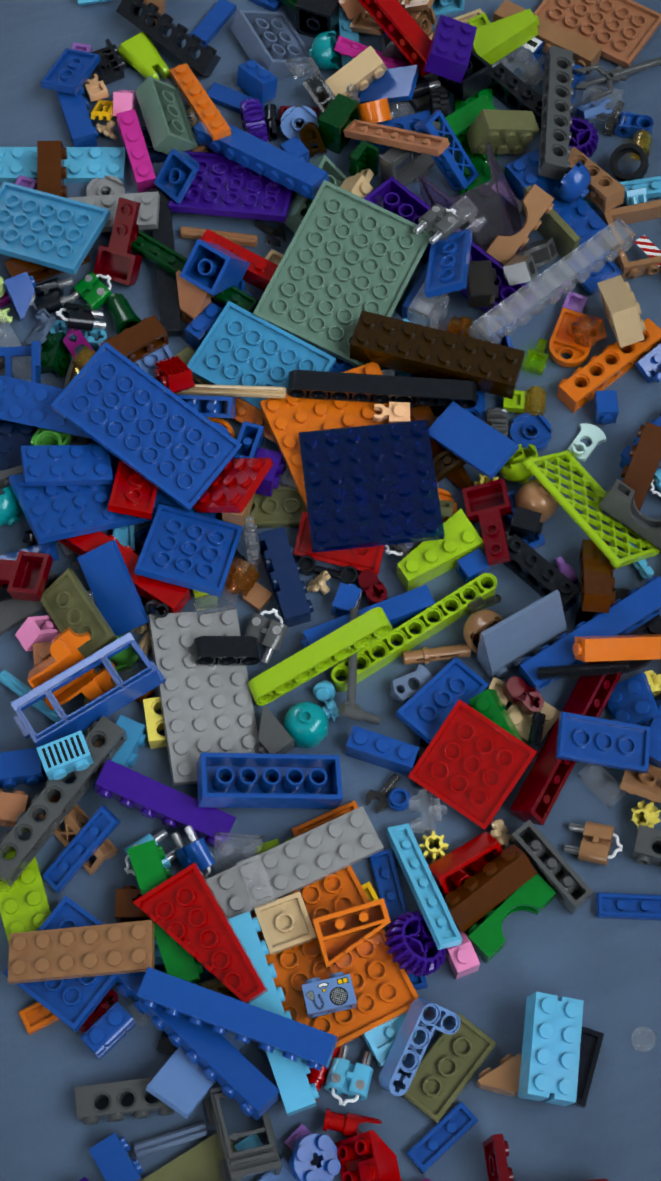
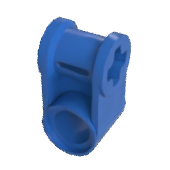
M628 111L619 114V123L614 130L618 137L643 142L651 138L654 120L650 116Z

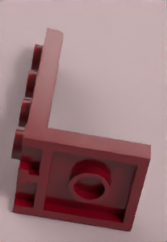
M503 1134L490 1136L483 1142L488 1181H514L512 1168L508 1167L507 1157L509 1156L507 1140L504 1141ZM603 1178V1179L586 1180V1181H608V1180L605 1179V1178Z

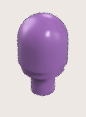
M562 557L555 559L558 570L575 584L578 576L570 563L566 564Z

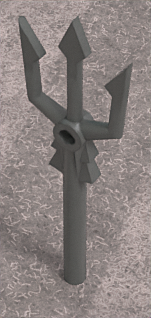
M661 57L624 69L619 65L616 69L613 68L606 71L598 64L573 69V72L582 75L588 71L597 70L603 76L588 82L581 81L574 89L586 90L588 86L601 82L606 83V91L599 94L595 92L590 102L595 101L613 92V82L626 81L628 75L661 65Z

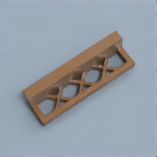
M53 796L50 802H58L61 796ZM76 804L63 820L65 822V830H61L58 827L54 834L67 847L73 840L72 835H77L90 818ZM40 814V815H38V816H39L42 820H44L45 817H46V814ZM107 838L93 854L97 858L93 865L88 860L83 867L90 875L95 874L105 860L115 857L119 850Z

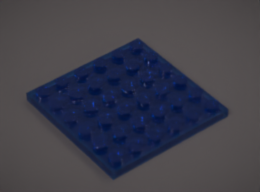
M427 420L299 432L313 553L444 539L445 534Z

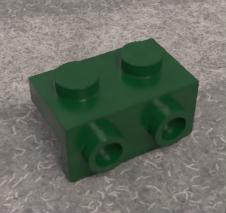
M362 140L356 150L353 149L349 155L350 176H355L356 173L368 168L371 169L374 176H377L379 172V148Z
M64 332L48 334L46 336L47 340L41 344V373L55 371L60 377L66 375L72 355L62 341L66 336Z

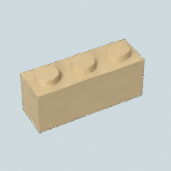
M370 45L325 80V83L335 97L340 93L353 99L358 92L367 89L371 82L381 78L388 69Z

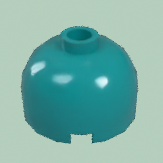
M334 30L318 34L312 42V48H309L310 59H314L315 64L323 70L340 69L337 61L341 63V54L334 50L336 45L334 36H337Z
M11 486L2 489L5 493L0 494V527L7 524L11 527L20 520L18 515L22 512Z
M304 701L296 703L288 710L284 718L283 727L294 739L296 747L309 749L318 746L326 738L329 721L321 706L313 702Z

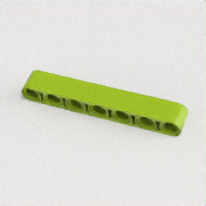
M376 607L251 679L248 682V687L258 706L269 704L392 631V625L381 607Z

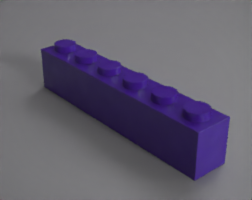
M107 759L95 783L94 790L98 791L97 794L105 799H116L125 808L132 809L133 807L138 809L147 818L153 819L155 817L160 819L162 824L174 829L177 827L184 830L185 827L191 825L197 837H203L206 844L213 848H218V846L223 848L236 820V817L217 808L198 807L197 799Z

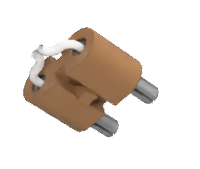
M586 821L585 825L569 824V831L583 833V839L581 840L580 847L566 844L564 852L578 855V860L607 866L609 859L614 858L617 852L622 851L623 845L619 843L618 835L614 834L615 826ZM615 837L616 845L619 848L615 849L613 854L610 855L613 838Z

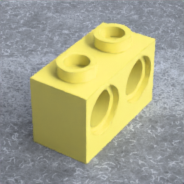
M160 697L143 699L150 749L167 747L166 737L158 734L164 729L162 714L156 713L158 709H161Z

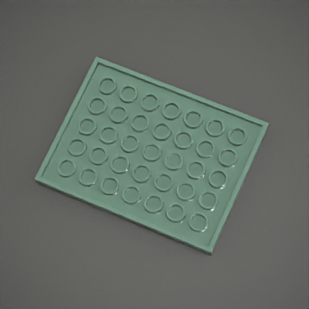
M324 180L252 315L355 367L365 365L367 362L350 358V343L362 310L392 317L434 232L431 231L429 233L423 229L419 234H415L413 228L417 224Z

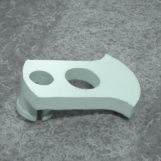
M588 423L579 425L581 431L567 449L573 453L577 461L585 462L599 443L606 442L607 440L600 428ZM588 439L591 441V445L586 447L580 440Z

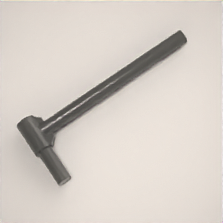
M350 608V621L359 617L358 608ZM357 653L348 657L347 701L339 706L338 715L356 721L363 720L379 725L381 716L365 712L356 704Z

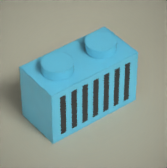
M81 730L37 747L49 781L53 779L60 780L66 777L68 773L85 770L94 763Z

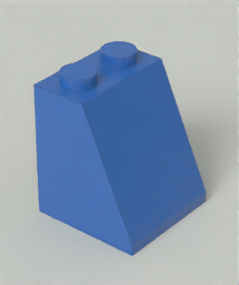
M197 239L180 277L215 296L241 282L250 262L218 244Z

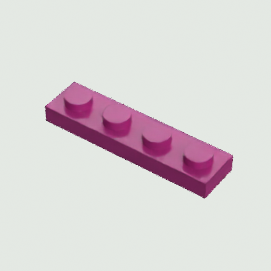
M339 35L334 50L343 56L355 58L368 46ZM375 50L387 69L409 66L408 62L397 58L383 57L382 52Z

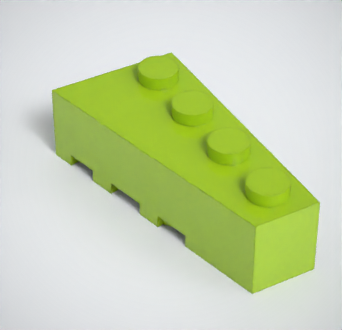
M460 508L397 564L396 576L407 592L452 570L456 567L458 559L478 548L482 551L484 542Z

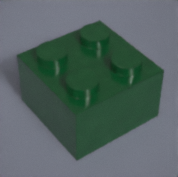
M340 93L329 101L327 109L319 115L317 121L326 149L337 154L341 153L351 139L345 137L343 130L354 119L358 120L359 107L358 101Z

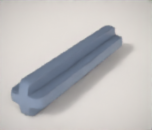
M200 1122L137 1142L133 1145L135 1155L140 1158L208 1135L207 1127L204 1122Z

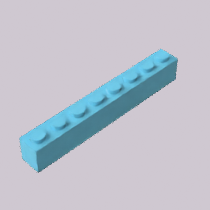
M249 911L228 919L268 989L267 992L251 1001L250 1004L292 1020L290 1011L284 1012L281 1003L286 1001L281 986L276 988L273 980L277 977L273 963H267L265 955L269 954L266 942L265 940H259L257 932L261 931L257 917L252 918ZM275 1049L273 1053L266 1051L287 1115L291 1116L317 1106L315 1099L319 1098L315 1083L309 1084L307 1074L311 1072L309 1067L306 1066L307 1061L299 1058L297 1062L282 1057L283 1052Z

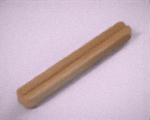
M182 226L180 237L197 240L201 238L207 229ZM211 230L238 245L257 247V235Z

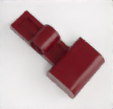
M119 197L109 246L99 245L93 272L95 275H109L112 281L129 286L136 283L142 256L130 253L132 242L136 240L139 232V226L136 223L141 205L140 202Z
M505 479L462 489L469 521L471 524L480 522L489 566L511 561L507 545V535L502 521V516L513 514Z
M19 551L16 561L0 559V587L4 583L8 584L7 592L14 599L34 602L41 601L53 563L52 556L46 553Z

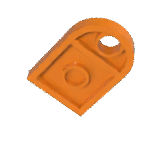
M562 308L549 341L548 352L551 359L558 365L569 368L583 364L590 354L602 320ZM568 353L571 355V358L564 359L561 354Z

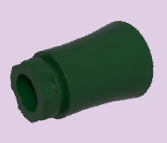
M114 293L108 297L106 301L107 310L113 320L117 335L124 329L131 328L140 323L141 319L136 315L122 293Z

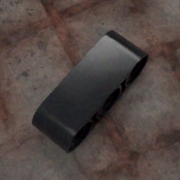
M200 636L194 639L195 662L199 665H254L260 662L259 642L256 637Z

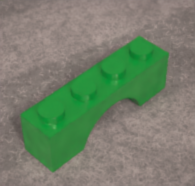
M538 874L533 876L514 893L504 899L501 906L497 909L494 907L484 916L486 920L482 924L476 923L468 930V938L475 952L488 963L505 945L506 941L502 932V923L506 917L517 911H528L538 915L554 899L556 892Z

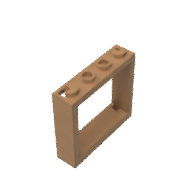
M661 199L614 208L602 213L601 219L609 227L607 242L615 264L622 270L621 276L623 280L661 272V266L657 265L661 263V256L628 262L616 230V226L661 218Z

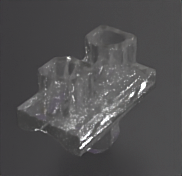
M426 789L419 790V795L408 799L410 810L412 812L421 811L422 816L411 819L412 831L415 833H427L429 836L434 831L435 835H437L435 822H442V815L448 813V807L440 805L439 798L432 799V794L427 793Z

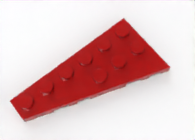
M195 862L133 901L137 907L144 911L148 917L165 930L179 945L216 976L240 1000L250 1003L268 991Z

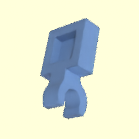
M603 98L598 102L592 101L576 107L577 115L585 120H590L602 112L610 114L613 112V109L610 107L605 109V105L611 102V99Z

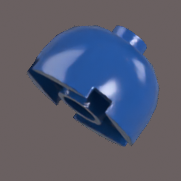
M579 161L552 192L564 201H574L578 197L582 200L590 191L588 186L591 183V176L588 169Z

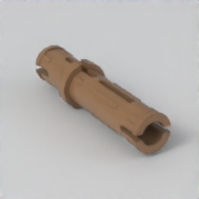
M467 643L437 648L422 647L419 650L402 651L404 665L423 663L425 665L429 664V662L449 660L455 657H471V650Z

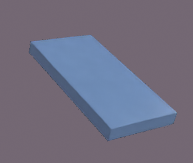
M226 1032V1035H222L239 1052L244 1048L245 1043L236 1040V1035ZM178 1047L147 1085L146 1091L188 1119L216 1081H210L204 1074V1069L198 1063L196 1065L187 1058L186 1052L181 1047Z

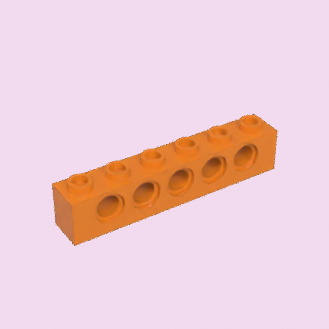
M647 318L644 321L646 331H643L645 340L620 348L618 341L613 345L609 344L603 350V353L599 356H593L583 368L579 367L570 378L563 379L558 385L556 397L575 413L594 398L595 391L606 389L632 369L637 360L660 343L661 329Z

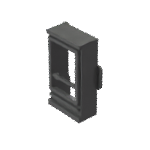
M434 121L433 125L436 130H440V124ZM395 147L378 156L382 183L392 176L405 187L413 181L418 183L428 176L430 168L436 165L431 155L420 153L413 158L414 151ZM410 155V161L396 171L395 167Z
M221 1087L210 1089L209 1097L205 1100L204 1104L208 1121L211 1125H215L223 1156L219 1167L223 1181H236L239 1178L272 1170L274 1175H279L282 1164L275 1144L272 1123L267 1111L260 1117L262 1128L238 1134L232 1133L228 1136L219 1101L228 1097L222 1092ZM263 1132L267 1145L232 1153L229 1140L236 1141L238 1138Z

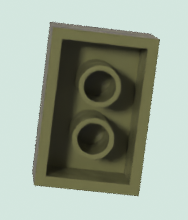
M482 109L465 135L471 153L519 155L524 152L539 132V127L533 111Z

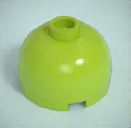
M518 444L519 449L499 471L506 480L525 483L534 476L523 466L525 460L539 457L536 446L528 444V447H522V444Z

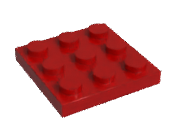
M269 457L233 458L198 500L194 509L198 513H242L274 463Z

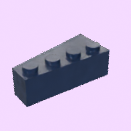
M284 526L258 533L260 555L284 625L289 628L310 622L311 613L314 612L311 600L306 599V586L304 581L300 580V569L298 563L294 561L291 543L288 542Z

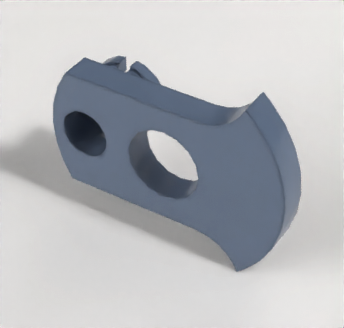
M45 308L40 309L36 313L37 315H35V318L39 321L29 338L24 341L27 346H31V341H40L42 344L47 340L46 336L56 317L53 314H49Z
M418 664L414 672L391 681L389 696L393 700H399L400 702L412 698L433 676L426 667ZM409 679H414L418 683L417 690L409 688Z

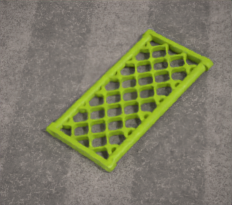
M570 450L530 458L524 461L523 466L536 477L609 559L615 569L654 557L660 553V550L653 543L641 538L631 528L623 526L613 516L608 515L609 517L601 513L603 510L598 506L606 491L577 461ZM559 465L565 467L567 471L562 469ZM547 468L553 470L555 474L548 471ZM572 471H576L579 476L573 474ZM560 474L566 476V477L568 478V480L565 479V478H562V477L560 476ZM547 477L555 480L556 483H552ZM573 480L579 482L581 486L575 484ZM561 483L568 486L569 489L563 487ZM586 486H589L594 492L588 490ZM574 489L581 492L582 495L576 493ZM562 493L568 495L570 499L565 498ZM587 495L592 497L595 501H592L589 498H587ZM575 499L581 501L583 505L576 502ZM588 505L594 507V508L596 509V511L593 510V509H590V508L588 507ZM575 508L581 510L584 514H580ZM589 514L594 516L597 520L590 518ZM602 520L607 522L610 525V527L603 524ZM588 523L596 526L598 530H594ZM615 526L620 528L623 531V533L616 530ZM603 530L609 532L611 536L605 534ZM628 532H631L635 536V538L629 536ZM616 536L622 538L624 542L618 540ZM604 540L609 541L612 546H608ZM629 542L635 544L637 548L631 546ZM617 546L623 548L625 552L619 550Z

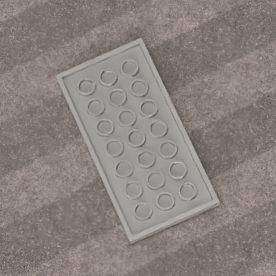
M237 610L168 613L163 618L149 614V630L154 663L166 679L164 683L158 686L173 786L197 784V761L201 752L261 754L258 751L260 745L258 744V731L252 696L248 687L249 679L246 665H199L195 662V638L200 636H241Z

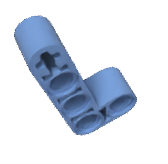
M416 998L410 1005L380 1072L379 1083L381 1087L394 1096L404 1095L411 1085L435 1029L448 1035L456 1033L461 1024L459 1016L428 999ZM428 1008L426 1014L423 1016L424 1010ZM417 1031L416 1037L413 1038V1034ZM407 1054L405 1061L402 1062L404 1055Z

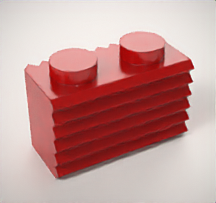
M179 356L168 357L167 360H160V362L156 361V369H154L155 378L170 391L176 393L195 387L191 369Z

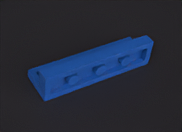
M436 110L427 120L418 121L413 127L416 132L440 137L448 135L450 139L449 147L439 157L432 156L452 191L465 190L479 174L441 110ZM436 118L440 122V130H436L433 125ZM454 151H457L460 155L459 163H456L454 160ZM464 167L468 168L471 173L467 179L464 176Z

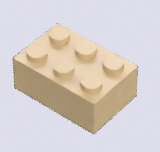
M619 275L597 283L605 315L620 348L645 340L643 331H646L643 319L640 318V314H642L639 303L636 302L635 295L631 291L628 281L624 282L622 276Z

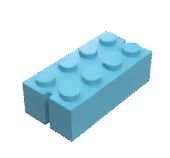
M535 992L527 996L518 1098L539 1102L544 1100V1103L568 1106L576 1103L584 1000L563 996L557 999V995Z

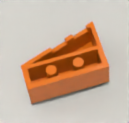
M384 898L312 919V925L325 969L391 922Z

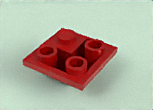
M374 1130L335 1143L337 1146V1157L341 1164L340 1175L342 1181H401L395 1153Z

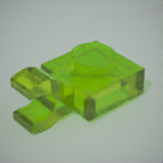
M539 338L536 350L529 348L523 370L543 375L549 358V354L544 353L548 340Z

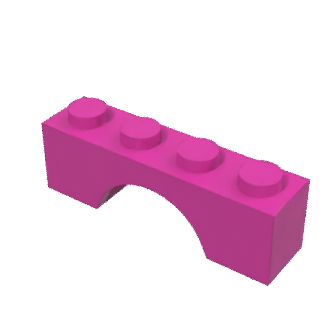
M133 109L117 113V126L128 154L137 192H147L149 188L157 187L154 184L156 176L136 111Z

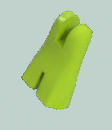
M142 31L120 44L118 48L119 56L136 69L145 79L151 76L160 80L156 71L163 79H167L170 76L168 66L145 32Z

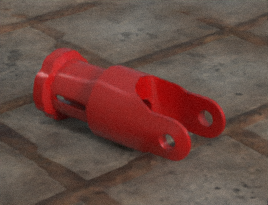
M326 1108L322 1131L333 1130L342 1132L344 1136L353 1137L362 1133L357 1128L361 1123L381 1124L382 1121L349 1112L346 1114L332 1112L330 1108Z

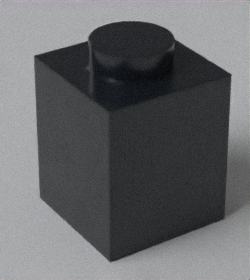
M516 506L508 535L513 536L516 534L521 539L534 542L535 535H540L543 523L540 522L541 513Z

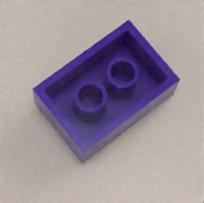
M440 15L433 33L424 71L461 83L468 68L477 27Z

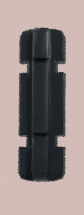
M534 712L533 724H531L528 745L538 751L535 757L539 754V746L544 728L542 725H544L546 717L545 714Z

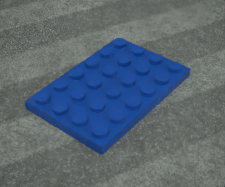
M116 456L110 457L113 476L112 485L25 487L23 473L9 476V484L38 544L153 521L159 504L155 499L151 520L107 511L119 459Z

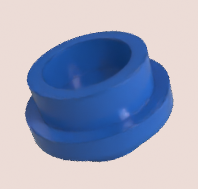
M402 788L393 789L387 798L389 807L395 811L407 809L411 801L410 794Z

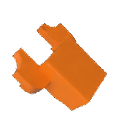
M68 627L52 639L50 645L51 656L29 671L28 682L33 689L85 659L78 648L91 639L88 631L79 634ZM105 667L97 673L93 668L54 691L53 695L60 705L70 701L81 692L87 699L93 701L113 689L115 683ZM45 697L44 702L53 711V706Z

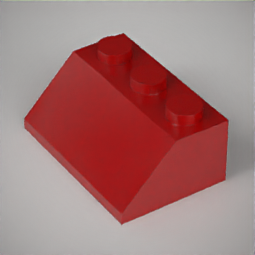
M484 832L428 865L443 898L461 886L466 879L480 871L485 864L498 857L502 853V848L494 837L488 832Z

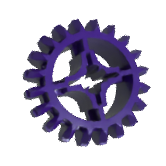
M258 98L243 100L240 103L243 131L269 143L261 102Z
M572 115V124L569 132H572L569 147H576L585 156L592 157L598 146L597 129L594 128L593 123L589 124L588 119L582 120L581 116L574 118Z
M408 911L398 915L387 927L385 945L390 947L387 953L393 955L392 962H398L399 969H406L407 975L413 973L415 977L421 975L423 977L428 976L432 972L437 971L446 960L445 957L448 951L446 949H437L423 915H420L418 911L412 913Z

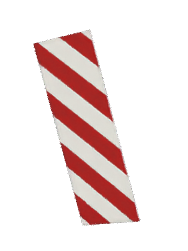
M645 235L634 241L650 258L661 256V251Z

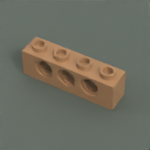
M576 147L571 148L568 162H570L569 171L580 161L588 169L591 176V183L588 186L590 191L585 197L604 213L623 204L625 187Z

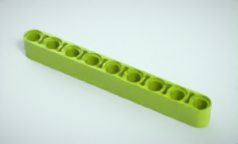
M491 573L479 575L395 628L386 636L357 652V664H362L365 668L357 669L356 684L402 656V651H410L492 599L496 593L497 578ZM487 584L491 588H484L482 585ZM469 595L472 596L474 599L468 600L464 598V596ZM447 607H454L456 610H455V611H449V610H447L446 608H447ZM435 618L438 622L432 623L428 619ZM416 629L420 633L412 634L410 630ZM399 641L402 644L399 646H395L392 644V642ZM379 652L382 653L383 656L377 658L373 654ZM348 659L335 666L331 672V683L338 692L347 691V679L338 681L336 677L345 676L348 678Z

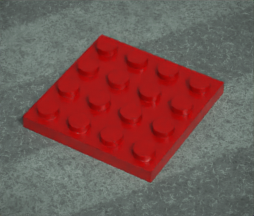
M459 699L408 777L486 830L538 751Z

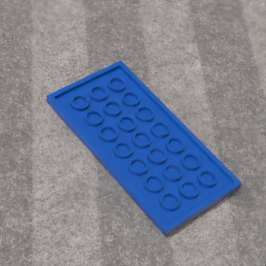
M107 342L98 349L51 404L53 410L188 512L191 511L202 495L242 448L240 442Z

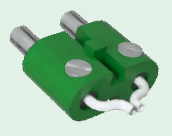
M91 271L73 287L76 291L72 294L76 296V299L81 296L87 302L86 305L91 306V309L97 311L112 294L110 292L112 287L110 280L112 278L109 275H95ZM98 277L107 279L109 287L107 288Z

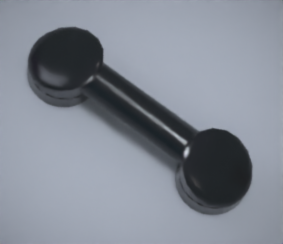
M308 555L301 557L298 561L300 572L306 576H311L314 573L320 574L326 570L331 578L339 579L344 584H354L358 579V572L353 566H346L341 571L316 565L314 558Z

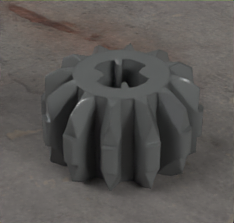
M502 408L487 409L486 422L489 421L492 427L507 437V410Z

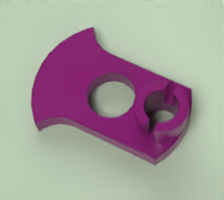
M70 329L66 332V336L62 340L77 364L86 365L96 351L91 347L80 329ZM74 334L76 338L70 339V335ZM80 344L87 347L84 355H78L75 352V348Z

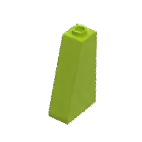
M529 8L477 28L472 51L493 65L538 35V26H540L538 16L533 15Z

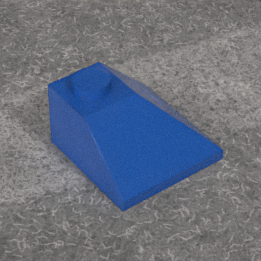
M171 149L154 184L180 204L199 170V162L185 152Z

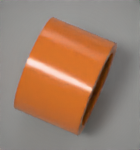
M388 98L359 104L358 111L361 121L379 123L392 119Z

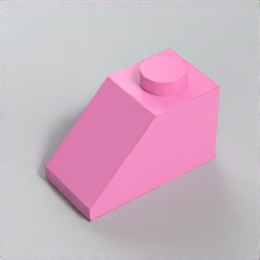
M118 90L113 92V116H116L117 113L133 109L136 111L138 99L135 91Z
M49 615L33 616L26 619L15 636L27 652L33 651L34 643L51 642L60 631Z
M459 929L458 931L463 939L461 945L445 948L448 951L446 957L455 979L476 972L480 967L479 959L471 941L465 932L462 933Z

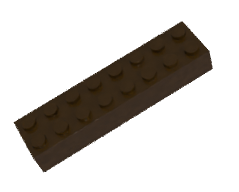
M363 310L350 343L351 359L367 363L374 362L379 366L426 378L473 381L477 384L478 391L513 399L525 354L523 350Z

